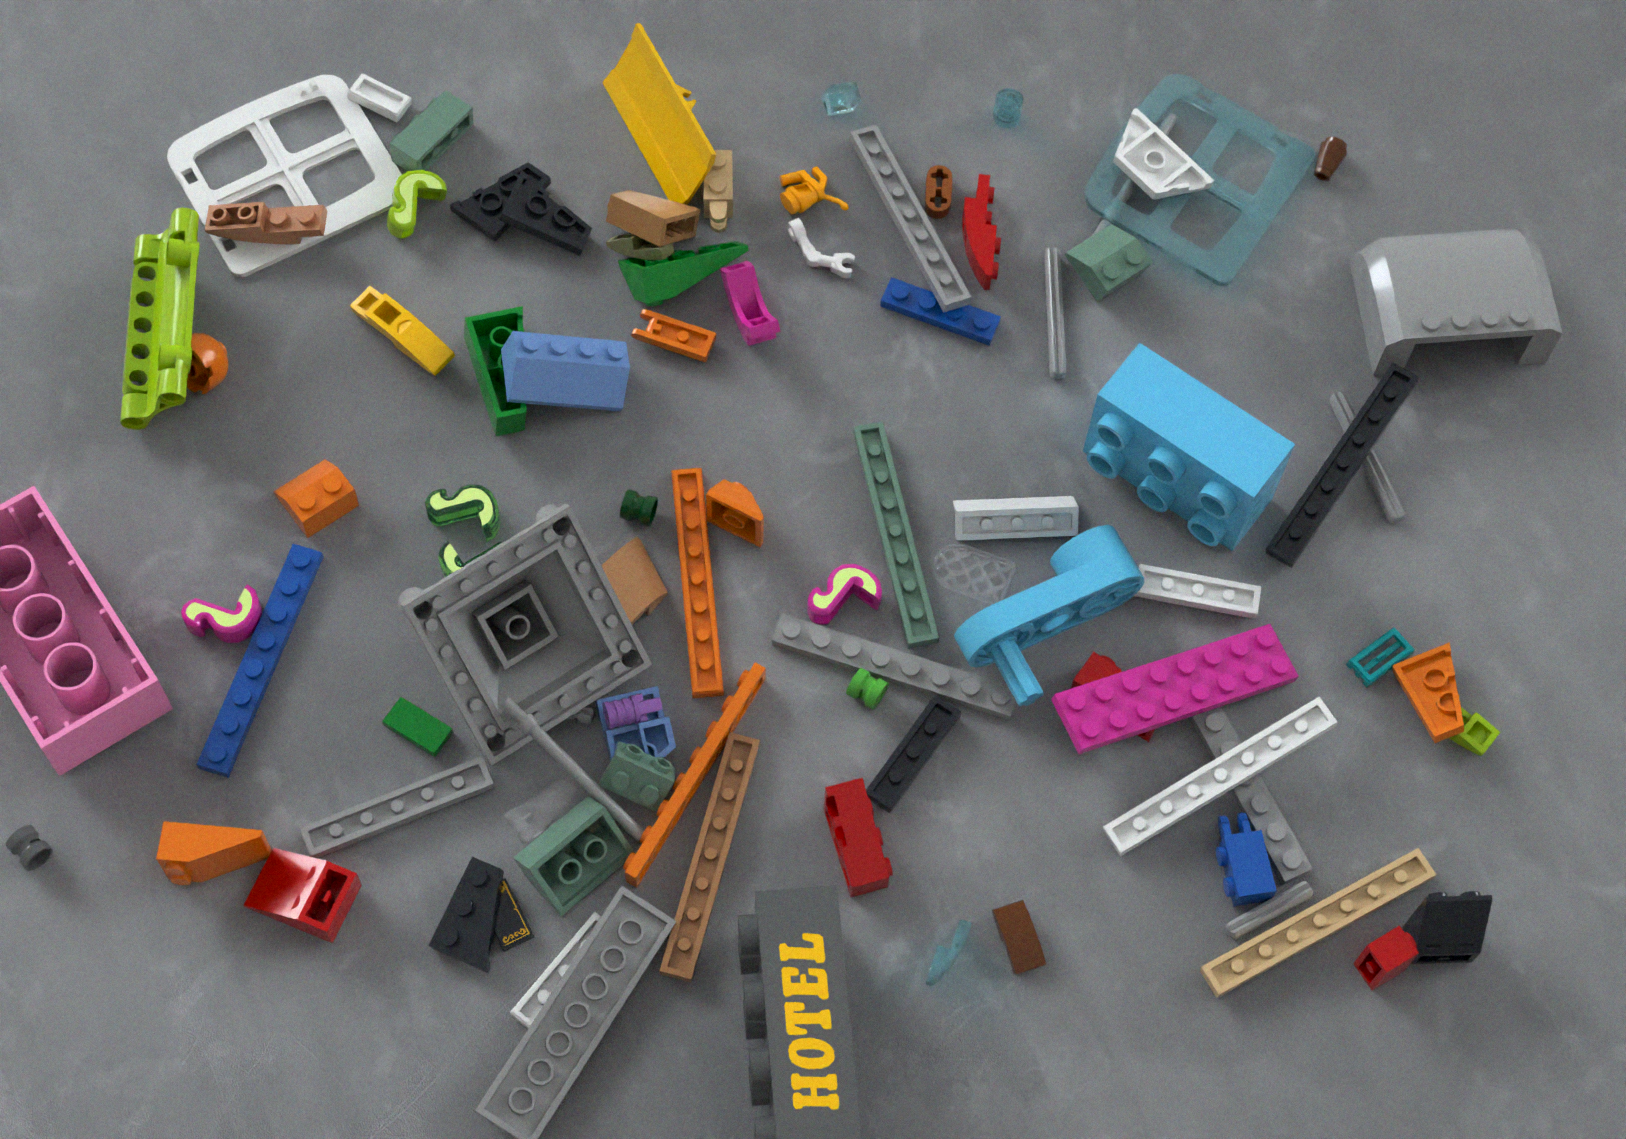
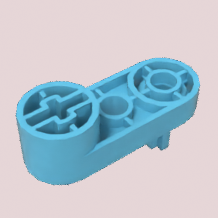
M1111 525L1097 526L1073 537L1063 544L1050 559V565L1056 574L1055 577L984 608L968 618L956 630L954 638L969 666L982 667L995 663L1019 707L1031 705L1036 699L1044 695L1042 688L1021 653L1022 650L1117 608L1132 598L1144 585V577L1115 527Z

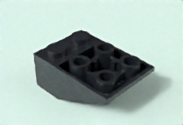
M1478 891L1464 892L1460 896H1448L1445 892H1435L1427 895L1403 926V931L1408 932L1415 940L1417 951L1419 952L1410 964L1473 962L1481 953L1493 900L1492 895H1481Z

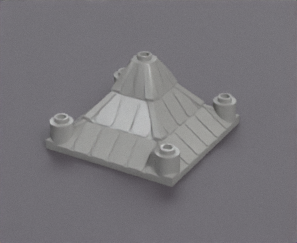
M567 503L560 507L555 504L543 506L536 515V523L524 529L427 589L423 590L419 587L408 588L401 593L398 599L399 611L413 626L471 730L472 742L482 751L485 759L491 766L533 740L528 733L524 735L516 727L518 723L500 706L508 697L527 715L531 713L539 721L537 725L546 732L652 665L571 506Z

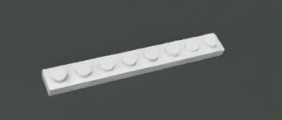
M1319 696L1103 826V831L1121 857L1336 727L1337 720Z

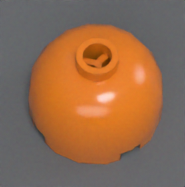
M192 333V360L187 379V388L193 392L201 390V394H206L218 386L228 373L227 350L220 341L205 333Z

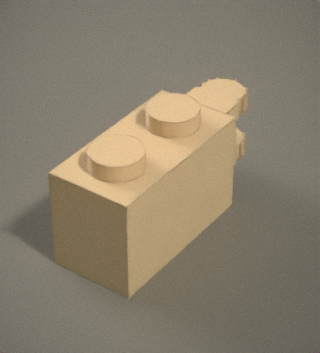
M714 150L716 152L715 162L704 179V218H710L712 232L714 231L718 234L723 231L725 232V229H727V218H733L732 150Z

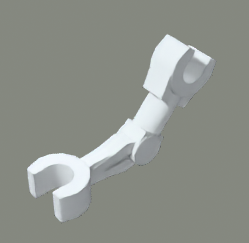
M799 218L788 222L790 226L787 230L788 234L794 242L799 244L806 263L810 267L831 268L830 272L842 278H851L852 269L845 268L842 264H854L855 255L851 253H834L833 257L823 255L821 252L816 251L815 247L809 242L804 225Z

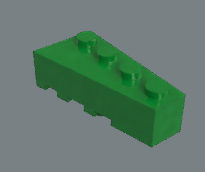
M523 306L465 317L464 340L495 437L525 431L526 404L507 402L501 354L502 347L513 331L524 332Z

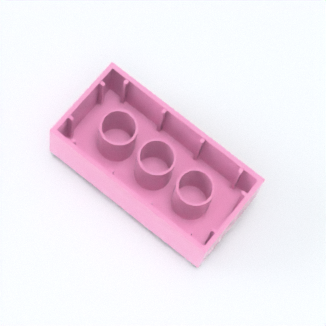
M32 486L0 504V683L57 774L61 776L171 711L173 707L156 675L35 486Z

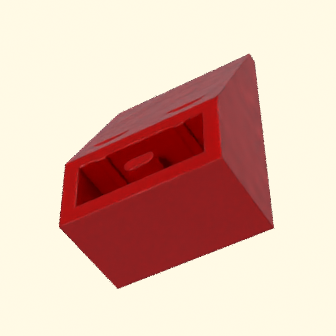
M273 848L243 906L333 943L362 885L357 873L326 860Z

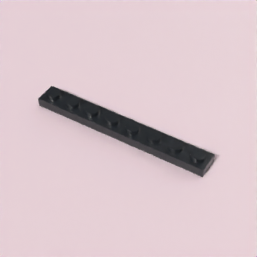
M1395 363L1390 365L1267 546L1266 554L1291 568L1294 566L1417 384L1419 376Z

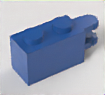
M1243 812L1237 813L1236 821L1239 833L1232 834L1227 816H1218L1217 822L1221 842L1219 847L1216 848V858L1218 865L1224 867L1226 878L1223 879L1224 891L1227 897H1231L1233 907L1266 902L1273 898L1277 890L1262 830L1251 831L1248 817Z

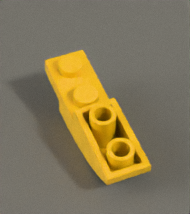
M369 286L349 305L356 315L390 339L397 349L434 376L456 356L430 329L386 293L382 295L376 289Z

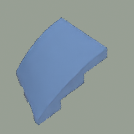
M658 686L595 700L610 761L614 756L615 747L619 741L625 744H634L641 748L644 753L655 758H663L676 748L669 716H664L663 709L647 713L648 721L623 725L612 730L608 729L605 722L603 702L629 698L631 695L642 693L643 700L660 697Z

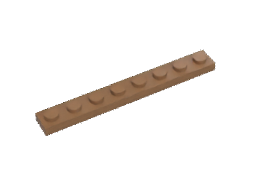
M729 732L674 919L677 922L671 930L659 970L660 975L692 983L759 750V739Z

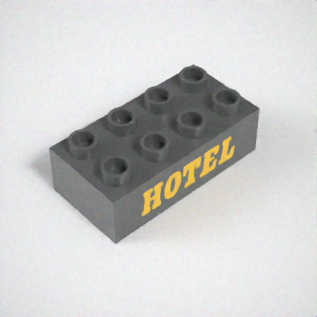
M837 885L755 891V914L738 915L740 975L758 974V980L743 981L746 1040L764 1039V1047L749 1048L748 1071L751 1106L769 1105L770 1116L754 1117V1139H862Z

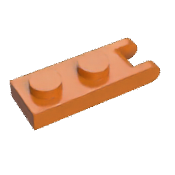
M642 309L640 317L643 320L649 321V324L645 331L634 328L631 333L634 339L706 363L716 341L715 332L647 309Z

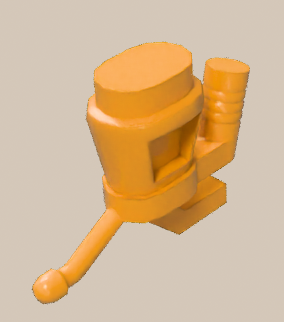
M817 166L812 168V175L819 183L814 178H811L805 170L779 176L782 187L801 183L787 187L786 191L780 193V200L790 214L803 213L816 202L818 203L824 199L839 204L840 208L844 211L849 209L846 202L825 194L827 176Z

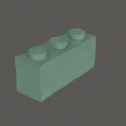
M447 90L438 98H433L420 115L413 117L409 126L392 138L390 143L392 162L406 171H427L474 125L473 107Z

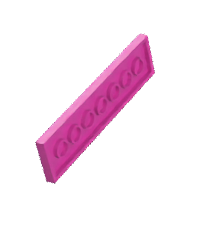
M1267 624L1056 693L1051 700L1078 754H1082L1293 683L1299 675L1271 624Z

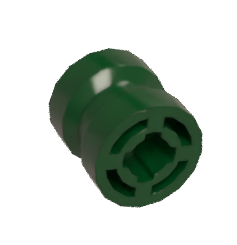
M628 489L622 501L620 518L629 521L638 518L640 524L650 527L657 511L658 497L651 495L643 497L637 491Z

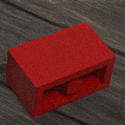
M1399 925L1369 943L1353 964L1373 991L1404 972L1419 952L1413 937L1408 932H1404Z

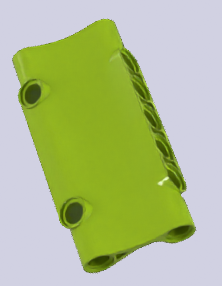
M177 208L173 210L169 228L162 234H143L135 239L133 259L135 267L130 285L122 393L124 396L122 397L120 424L127 429H144L148 426L151 419L161 411L186 402L187 379L192 360L191 339L196 269L200 242H197L199 214L190 208ZM141 278H148V279H150L151 281H145V280H142ZM139 303H145L148 307L140 306ZM136 329H143L147 332L141 333L138 332ZM134 355H141L145 359H138ZM138 381L141 382L143 385L137 386L131 382Z

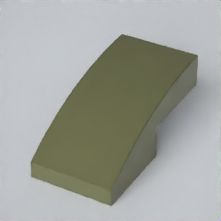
M631 233L617 234L606 241L608 248L620 254L638 259L662 260L674 253L673 243L657 246L653 243H646V240Z

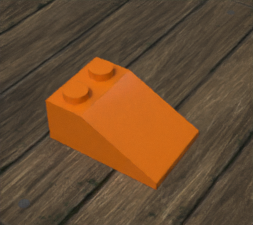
M163 821L156 860L172 883L190 885L191 882H204L266 860L272 849L262 830Z

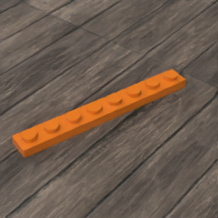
M755 662L750 671L745 669L737 682L739 688L734 697L729 695L721 708L723 714L719 721H713L705 734L706 742L702 748L697 746L689 760L691 766L686 774L681 772L673 785L675 792L670 800L664 799L656 813V816H658L657 821L653 827L648 825L640 838L642 845L637 853L631 852L626 859L623 869L626 870L625 879L628 884L638 888L726 745L729 732H734L765 682V667Z

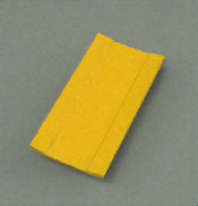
M636 23L631 35L632 39L616 67L611 70L602 83L668 200L687 205L712 168L716 152L691 111L696 104V100L687 101L684 99V97L689 98L691 91L674 82L641 23Z

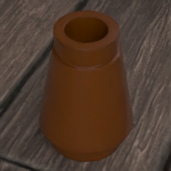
M1330 136L1321 142L1314 176L1317 179L1329 181L1347 155V144L1343 140Z

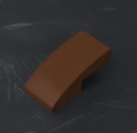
M1024 900L992 909L1001 941L1005 944L1013 973L1019 974L1046 965L1040 941Z

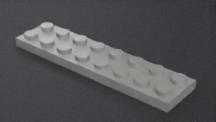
M621 885L474 1112L515 1139H538L677 921Z

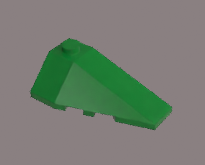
M732 241L700 246L697 253L694 250H674V253L671 254L672 256L662 260H645L631 257L618 260V263L634 299L645 303L646 306H658L663 304V300L677 296L748 252L749 249L746 244Z

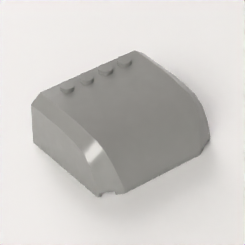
M1517 229L1380 237L1356 253L1349 261L1373 375L1385 374L1392 363L1405 368L1415 344L1512 337L1511 341L1517 365L1546 363L1562 335L1549 277L1541 252L1532 240Z

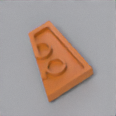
M1450 642L1392 665L1393 674L1434 743L1464 732Z

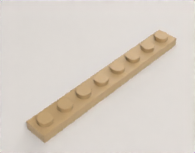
M1417 848L1201 966L1199 971L1216 998L1429 882L1437 874L1420 849Z

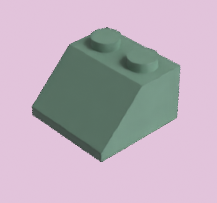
M1112 224L1064 254L1097 302L1141 275L1153 263L1137 238Z

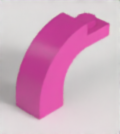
M745 261L720 268L731 311L746 344L750 346L777 338L776 333L781 332L779 323L765 306L754 265Z

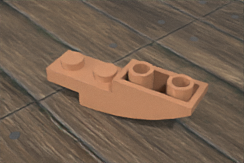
M264 202L209 205L205 232L218 237L252 243L300 244L301 237L324 236L328 211L324 205L268 208Z

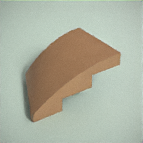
M635 537L621 547L601 565L632 625L643 613L649 616L668 594L642 541L638 537Z

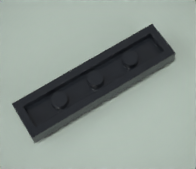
M934 695L866 789L868 798L888 813H891L960 718L961 711L937 695Z

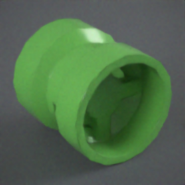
M861 667L852 678L846 694L853 699L860 698L864 701L865 706L874 710L884 697L889 683L881 678L875 679L871 677V673Z

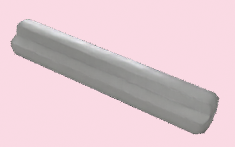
M1306 881L1298 883L1228 922L1226 925L1227 932L1232 939L1244 936L1310 899L1314 894L1312 888Z

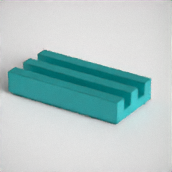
M1393 627L1350 659L1346 666L1349 669L1353 668L1355 676L1358 679L1361 677L1364 681L1363 684L1368 688L1392 670V665L1402 662L1412 655L1415 649ZM1394 637L1396 640L1394 644L1363 667L1359 664ZM1403 647L1405 649L1371 675L1367 673L1399 648Z

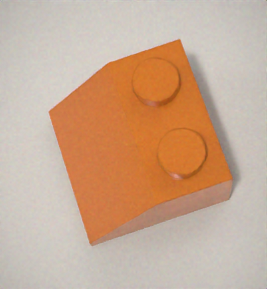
M326 459L273 491L307 538L359 506L353 486L339 468Z

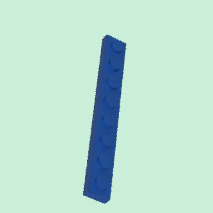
M292 544L196 765L199 769L229 778L323 560L322 552Z

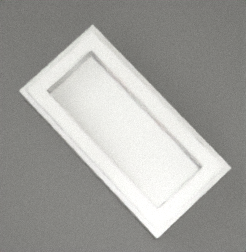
M363 73L347 92L348 99L396 123L412 104L411 97Z

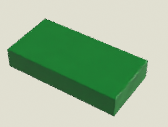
M403 697L398 699L382 721L385 727L434 757L437 756L454 733L453 728Z

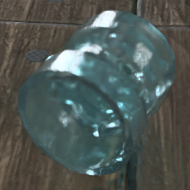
M1006 88L997 93L993 111V119L997 125L1011 128L1019 123L1024 101L1019 91Z

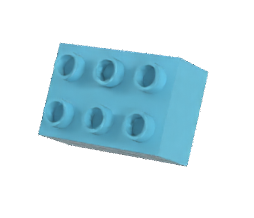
M1139 343L1097 394L1083 452L1087 454L1089 465L1100 475L1110 479H1114L1119 475L1137 487V495L1149 508L1158 512H1165L1167 509H1170L1188 521L1187 527L1190 533L1200 542L1209 546H1216L1218 543H1221L1233 551L1273 499L1295 444Z

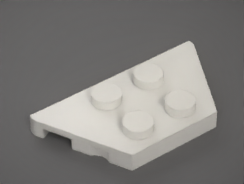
M1137 108L1133 110L1113 159V162L1153 200L1206 190L1212 187L1214 179Z

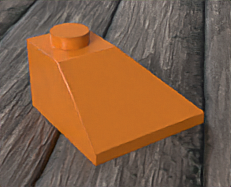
M725 479L710 488L706 494L707 522L761 547L763 544L764 516L752 493L741 483H731Z

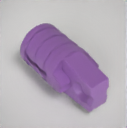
M642 693L631 695L629 698L602 703L605 722L609 730L615 727H622L623 725L648 721L647 713L663 709L660 697L643 700Z

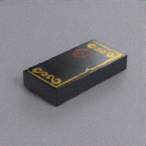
M506 878L502 881L499 908L496 911L493 929L504 952L534 938L533 932Z

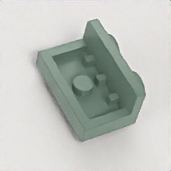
M619 741L615 747L614 756L600 779L599 786L657 812L674 783L676 768L662 757L655 758L644 753L641 748L634 744H625Z

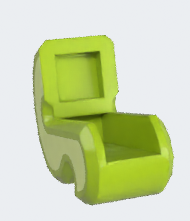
M425 170L407 171L398 177L392 193V204L394 207L389 209L387 217V227L392 235L402 239L414 233L417 197L439 201L445 200L447 194L446 184L437 174Z

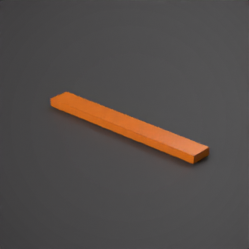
M702 468L671 470L692 699L724 696Z

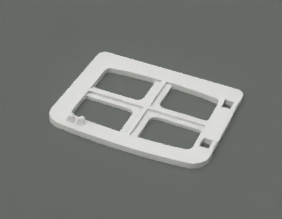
M319 75L268 94L200 126L174 141L168 149L167 159L170 168L194 210L199 214V219L204 227L209 205L236 204L274 186H280L284 189L293 206L319 205L303 179L304 173L351 150H359L373 172L375 179L371 183L325 207L328 212L324 236L301 237L300 244L252 243L232 239L236 248L227 252L222 242L228 240V238L209 234L233 276L237 278L247 277L394 207L392 204L393 188L398 177L402 174L396 164L392 162L390 154L359 104L347 98L349 88L341 78L334 75ZM320 100L329 101L343 123L345 130L302 151L289 153L271 126L270 120ZM243 131L250 132L267 160L266 166L219 189H210L195 164L196 157ZM193 172L198 181L188 184L184 175Z

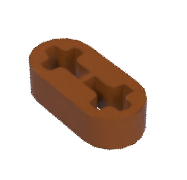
M935 165L927 172L925 212L931 218L942 219L949 214L951 208L952 172L946 166ZM936 177H942V187H936ZM935 197H941V207L939 208L935 207Z

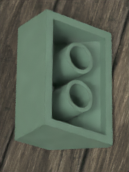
M587 796L514 856L513 859L530 883L556 912L562 916L619 869L634 850L606 808Z

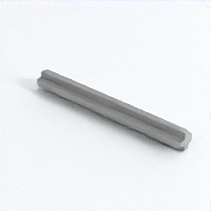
M1049 247L1045 249L1044 254L1049 371L1051 378L1062 379L1066 376L1061 252L1057 247Z
M1340 391L1330 396L1329 403L1345 433L1356 417V414L1346 394ZM1372 449L1361 467L1390 523L1399 522L1404 519L1405 512Z

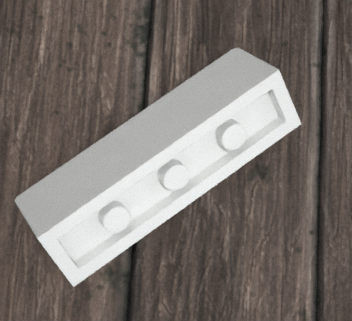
M1073 496L953 501L955 537L957 541L1078 535L1079 506Z

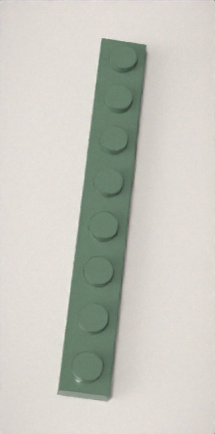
M883 421L853 426V434L908 649L938 643L939 635Z

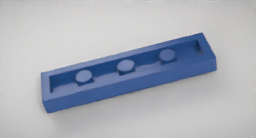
M891 277L880 302V307L990 346L1001 319V316L970 305L943 312L933 292Z

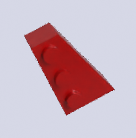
M863 777L825 787L823 811L850 898L888 888L889 876L893 875L892 866L889 858L884 857L882 852L883 838L879 827L875 826L874 811L871 800L867 796Z

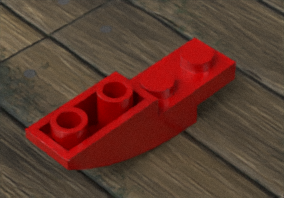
M979 174L976 198L965 197L962 233L970 267L982 288L990 290L991 279L997 280L999 262L993 261L994 254H1000L1001 237H996L997 225H991L992 211H987V204H993L995 187H989L990 175Z

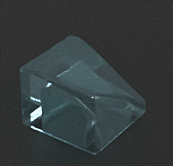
M854 81L830 85L821 97L828 116L851 113L861 102L858 86Z

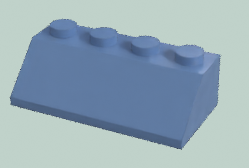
M513 331L502 347L501 354L507 402L621 411L623 409L630 370L626 342Z

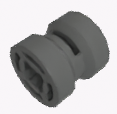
M32 825L19 828L6 842V847L13 855L20 857L19 862L27 871L35 870L43 865L53 852V849L46 841L39 839V833Z

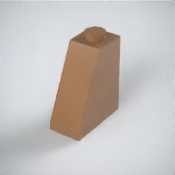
M626 190L610 195L607 205L606 222L657 246H663L695 237L701 209Z

